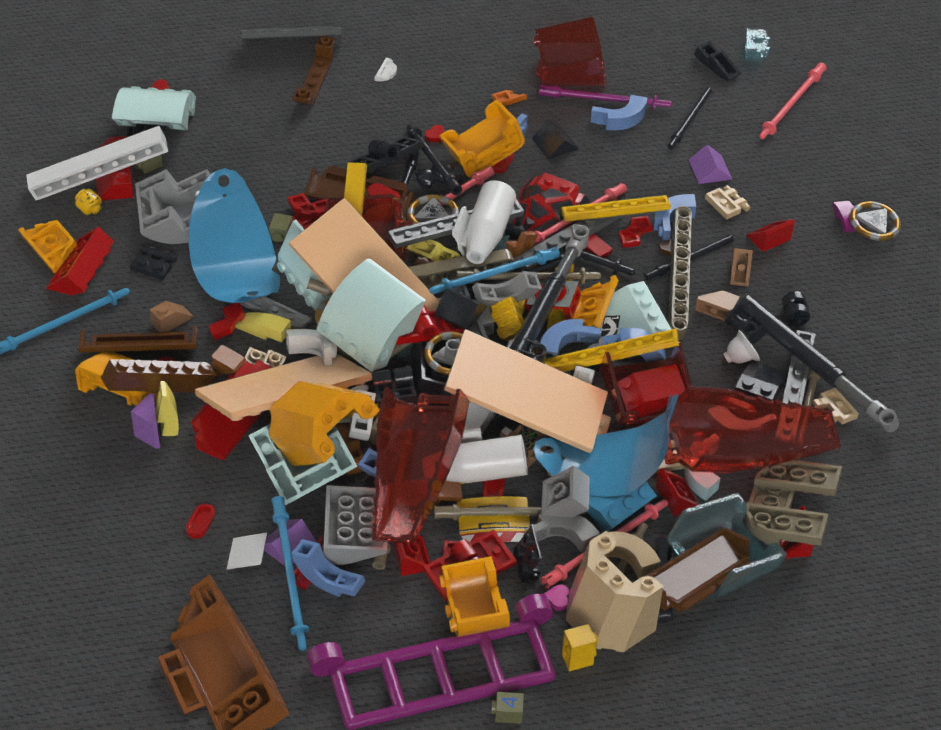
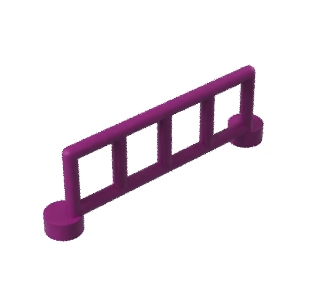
M532 594L524 597L516 604L515 610L519 621L510 622L509 627L462 637L455 635L349 661L344 660L339 644L326 642L310 649L307 653V659L313 675L320 677L330 675L344 726L348 730H353L497 695V692H510L553 681L556 673L538 625H542L550 620L553 611L546 595ZM527 632L540 671L505 679L491 640ZM479 643L492 682L455 691L443 652ZM430 655L442 694L405 703L394 663ZM381 667L392 706L355 715L344 675Z

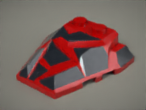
M545 172L539 177L535 176L528 179L521 188L518 202L523 208L524 214L521 217L514 218L513 224L524 226L526 231H540L542 233L564 219L561 207L584 205L591 202L586 195L579 193V186L577 184Z

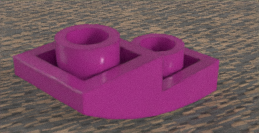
M850 201L833 202L832 205L836 219L841 220L843 231L856 232L850 222V212L853 208Z

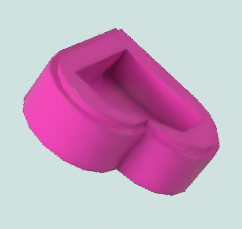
M562 584L556 585L544 593L555 610L563 611L567 608L569 595L567 586Z

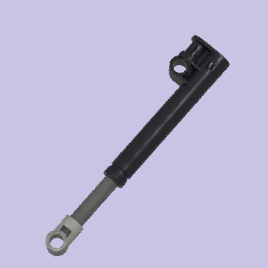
M577 225L573 228L572 236L565 247L566 252L555 272L548 276L509 349L545 364L547 349L543 344L535 342L566 284L565 277L574 260L580 256L582 250L588 245L589 229L586 226Z
M750 295L744 297L727 314L725 323L727 325L732 324L737 328V332L740 330L750 343H757L766 333L769 334L833 388L839 387L867 410L866 413L878 422L884 431L894 432L898 429L899 421L894 410L888 409L878 400L874 401L845 377L846 373L753 297ZM755 330L752 334H748L749 331ZM888 418H892V419H893L892 422H890V423H885V420H886V419H888Z

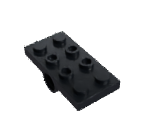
M402 137L391 143L374 139L369 143V153L347 163H366V175L374 173L378 168L389 166L393 161L403 160L404 156L408 154L418 153V150L424 148L421 140L409 137Z
M408 360L387 363L386 367L371 372L378 408L387 409L396 405H411L418 402L412 369L409 366Z

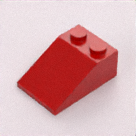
M676 364L635 372L617 382L626 410L637 422L666 407L670 394H672L671 399L678 394L677 400L688 395Z

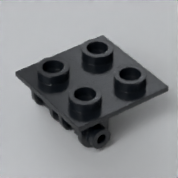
M533 525L524 533L513 550V556L516 558L518 565L517 571L520 574L522 583L527 578L536 581L541 575L537 565L542 557Z

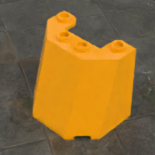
M298 381L270 406L271 428H269L268 435L292 466L325 463L334 454L335 447L327 433L342 418L352 417L353 413H357L362 419H371L380 410L368 394L328 384Z

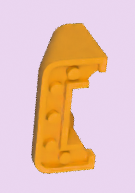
M495 100L486 107V119L459 136L455 130H447L439 135L442 143L454 160L458 161L463 167L464 173L469 178H472L473 173L480 172L487 166L491 167L519 150L525 142L518 120L498 100Z
M115 351L100 352L88 358L75 369L78 390L85 393L90 389L94 391L97 387L108 390L100 377L109 359H133L118 354ZM110 391L125 397L127 404L130 406L132 403L137 406L148 394L152 393L155 404L158 392Z

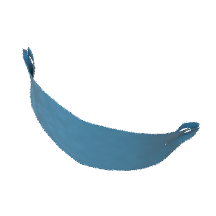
M224 168L211 173L203 183L196 198L189 225L190 259L198 282L211 297L229 303L247 302L258 297H266L271 293H277L280 287V276L272 271L276 255L265 220L244 179L236 171ZM221 175L228 176V186L221 187L219 185L218 179Z
M670 394L666 412L646 424L632 429L596 435L591 453H587L558 439L554 440L552 437L543 438L535 442L533 447L535 457L552 476L573 465L590 477L589 495L600 497L626 495L643 485L663 462L668 450L669 424L678 394L672 399V394ZM549 446L554 451L551 454L542 452L541 448Z

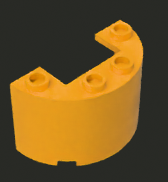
M492 556L442 566L443 575H439L441 588L445 587L448 605H445L447 618L451 617L449 620L451 632H455L457 637L510 626L508 607L505 599H501L496 569Z

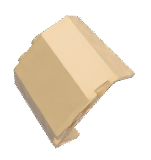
M605 531L590 540L568 595L566 621L573 628L589 624L592 632L595 631L598 637L596 649L605 648L625 652L656 631L663 586L651 576H643L632 583L606 557L607 554L615 549L616 542Z

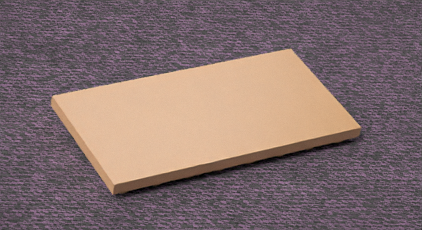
M345 198L288 244L332 293L335 292L352 270L370 258L426 300L424 305L428 311H434L438 307L440 301L429 292V289Z
M466 329L460 340L444 388L445 391L587 453H591L593 450L608 393L605 390Z
M338 354L336 358H332V365L324 366L320 356H314L197 388L195 393L197 397L229 417L232 421H239L244 416H256L261 414L262 411H270V406L298 381L322 383L348 389L350 386L364 385L365 382L371 381L372 373Z

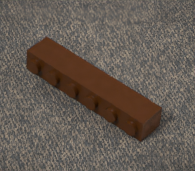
M109 359L100 378L109 391L158 392L160 382L165 381L172 392H195L197 388L212 385L216 373L208 362Z

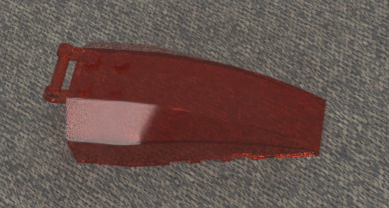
M688 386L678 397L672 423L669 424V433L673 434L677 454H673L669 436L668 450L664 460L665 464L668 465L680 463L692 472L731 473L817 455L841 447L833 414L830 410L811 406L806 407L797 403L785 404L781 400H766L763 396L758 395L756 397L747 396L744 392L725 388Z
M389 387L384 388L376 435L377 459H375V466L377 467L374 482L376 495L374 498L375 511L373 513L372 540L374 542L414 543L424 527L447 479L463 438L470 401L461 389L456 390V395H428V393H420L418 404L413 405L397 399ZM428 403H449V406L426 405Z

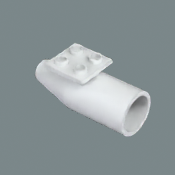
M501 181L486 182L480 190L471 217L466 207H462L457 216L456 224L452 229V236L455 238L458 250L461 251L462 256H466L471 263H483L503 237L516 200L515 191L508 184Z
M480 428L441 433L444 451L423 459L425 478L432 480L473 483L528 475L522 435L483 440Z

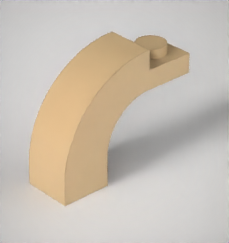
M608 532L615 539L616 545L615 549L607 554L606 557H617L628 562L638 579L658 569L661 561L651 546L644 540L625 532Z

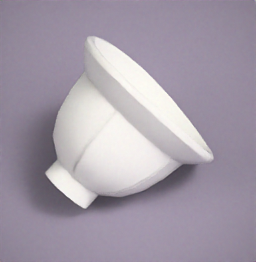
M738 330L737 336L729 343L727 352L723 353L728 363H745L751 360L760 361L759 355L752 344Z

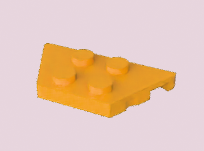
M58 220L49 221L45 224H36L33 229L25 230L24 227L18 229L22 237L53 273L58 271L77 245L73 237Z
M616 275L611 276V280L603 285L598 282L592 287L581 291V298L573 319H583V326L601 328L619 281Z

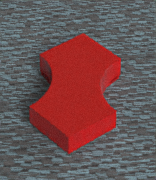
M648 215L632 217L630 219V226L618 232L622 248L640 246L641 236L652 231L653 227Z

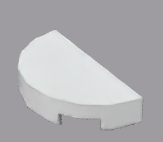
M385 58L375 76V81H387L396 75L397 66L393 63L392 59Z

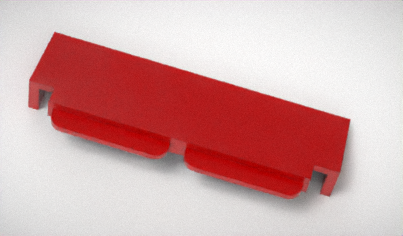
M259 359L254 365L246 361L236 373H231L226 380L267 370L271 367ZM206 403L191 420V426L194 432L197 433L194 436L197 449L224 461L261 414L256 416L248 415L239 421H232L229 417Z

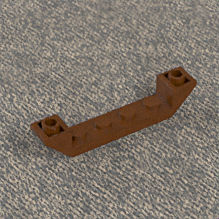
M319 36L315 45V59L302 88L296 89L292 101L314 106L332 63L336 38Z

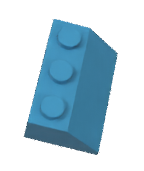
M646 481L643 485L626 495L609 497L589 495V510L587 512L602 533L608 532L657 495Z

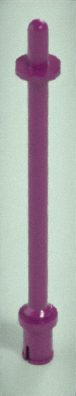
M540 85L539 96H552L555 99L560 96L623 103H629L630 96L561 89L559 85H555V87ZM657 95L654 96V99L647 98V105L653 106V110H655L656 106L668 108L672 106L671 101L658 100Z

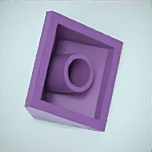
M709 145L703 147L689 159L698 184L732 180L722 155Z
M152 393L148 394L131 411L134 436L157 449L160 448L154 396Z
M293 519L286 522L291 553L302 539L316 542L302 519ZM277 528L266 537L264 551L284 565L279 529Z

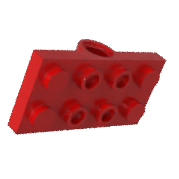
M424 305L413 332L399 336L395 345L429 341L434 336L444 332L463 334L464 330L436 317V310L428 311Z
M493 529L470 542L466 539L457 542L449 553L424 565L423 571L446 602L445 587L441 588L439 575H443L442 566L492 556L497 575L516 565L517 560Z

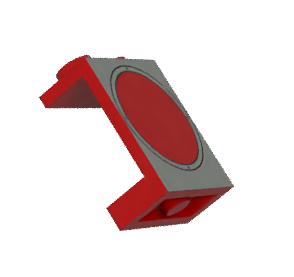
M539 280L541 288L544 286L546 280ZM566 281L562 292L552 308L562 309L565 320L573 319L581 298L579 282ZM540 291L526 299L525 309L528 310V313Z

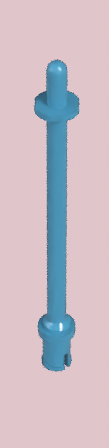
M557 247L544 251L538 250L534 256L449 281L447 278H444L441 284L431 287L429 292L436 294L445 291V288L452 290V288L533 263L543 265L546 261L559 258L560 252Z
M123 288L115 293L108 290L106 297L17 337L8 336L6 340L0 342V355L9 350L14 351L17 349L18 344L108 303L115 306L117 305V299L128 295L130 290Z
M275 496L271 499L274 512L272 518L273 522L278 524L295 625L290 629L291 635H296L299 650L305 651L307 648L305 634L309 632V626L303 625L286 526L289 514L286 512L285 498Z

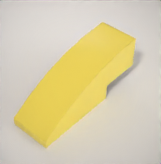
M427 240L408 245L407 247L409 251L418 256L427 257L431 262L461 257L457 252L444 247L434 240Z
M250 312L245 313L243 320L238 321L235 327L264 340L269 337L282 343L286 338V330L291 329V320L268 313Z
M161 381L155 406L157 423L161 424L162 436L178 435L179 423L175 398L167 383Z

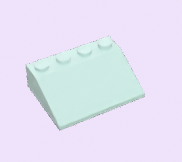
M294 220L278 253L277 267L281 273H285L288 282L294 284L297 293L303 295L306 304L309 307L312 306L316 311L320 303L331 298L332 295L324 297L321 293L306 289L310 277L318 281L321 280L288 245L290 241L304 231L298 221Z
M644 281L626 285L614 292L605 316L621 315L617 334H620V328H637L652 334L671 330Z

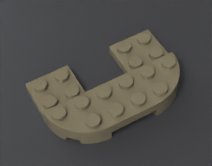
M790 460L777 462V465L772 466L770 469L768 466L764 467L755 476L754 488L749 502H746L745 523L749 532L767 545L779 546L781 540L821 545L829 514L791 509L796 491L835 496L842 474V466Z

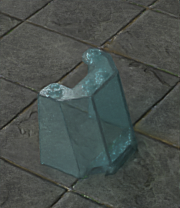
M738 493L685 509L668 535V543L672 546L674 556L671 560L723 527L749 538L750 564L731 570L722 585L716 588L713 594L708 596L714 600L720 599L779 568L787 556V553L777 543L770 544L764 550L742 522L747 513V505Z

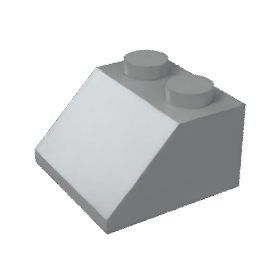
M573 465L544 480L541 514L544 516L573 518L589 510L590 477Z

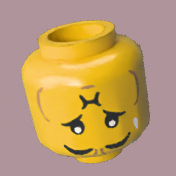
M82 189L75 196L76 207L85 215L92 213L95 215L102 208L100 206L102 203L101 197L92 189Z

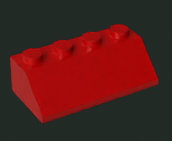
M127 136L110 137L100 147L127 138ZM131 166L96 178L97 195L101 197L102 201L133 198Z
M99 227L76 240V247L54 274L46 289L72 296L85 292L88 288L87 283L95 277L96 269L103 264V258L112 250L110 247L114 240Z

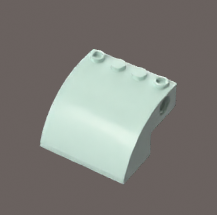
M135 86L131 88L123 87L117 94L112 119L119 126L136 127V124L166 125L170 129L187 130L188 116H194L196 96L190 90L175 91L173 89L158 90L157 88L141 89Z
M369 258L352 270L337 287L322 313L316 330L369 371L374 372L387 366L398 337L413 332L426 300Z
M271 424L248 435L277 492L285 498V505L357 467L336 426L327 433V436L334 444V454L325 463L292 466L269 437Z

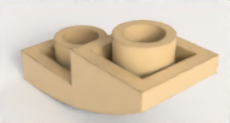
M249 347L245 359L252 365L259 359L269 367L274 368L283 365L286 356L272 350H268L266 354Z

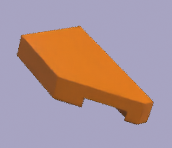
M504 90L492 94L493 101L498 100L503 106L526 100L527 95L514 94L513 91Z

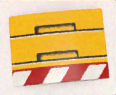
M478 497L462 499L457 502V506L460 508L528 507L527 497ZM529 515L460 516L458 518L460 535L464 540H468V542L493 529L503 542H519L525 533V529L530 526Z

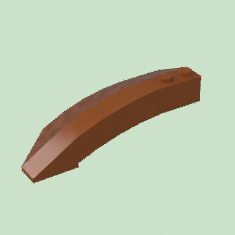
M208 575L191 588L189 603L183 607L178 618L180 624L177 631L172 632L169 640L173 643L175 649L180 650L217 730H264L271 728L290 713L250 636L213 578Z

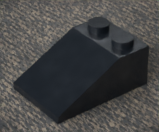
M751 361L735 387L734 396L751 402L757 410L769 414L788 373Z

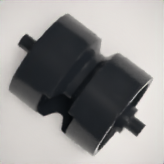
M789 292L782 298L786 322L790 326L808 323L810 312L806 297L802 292Z

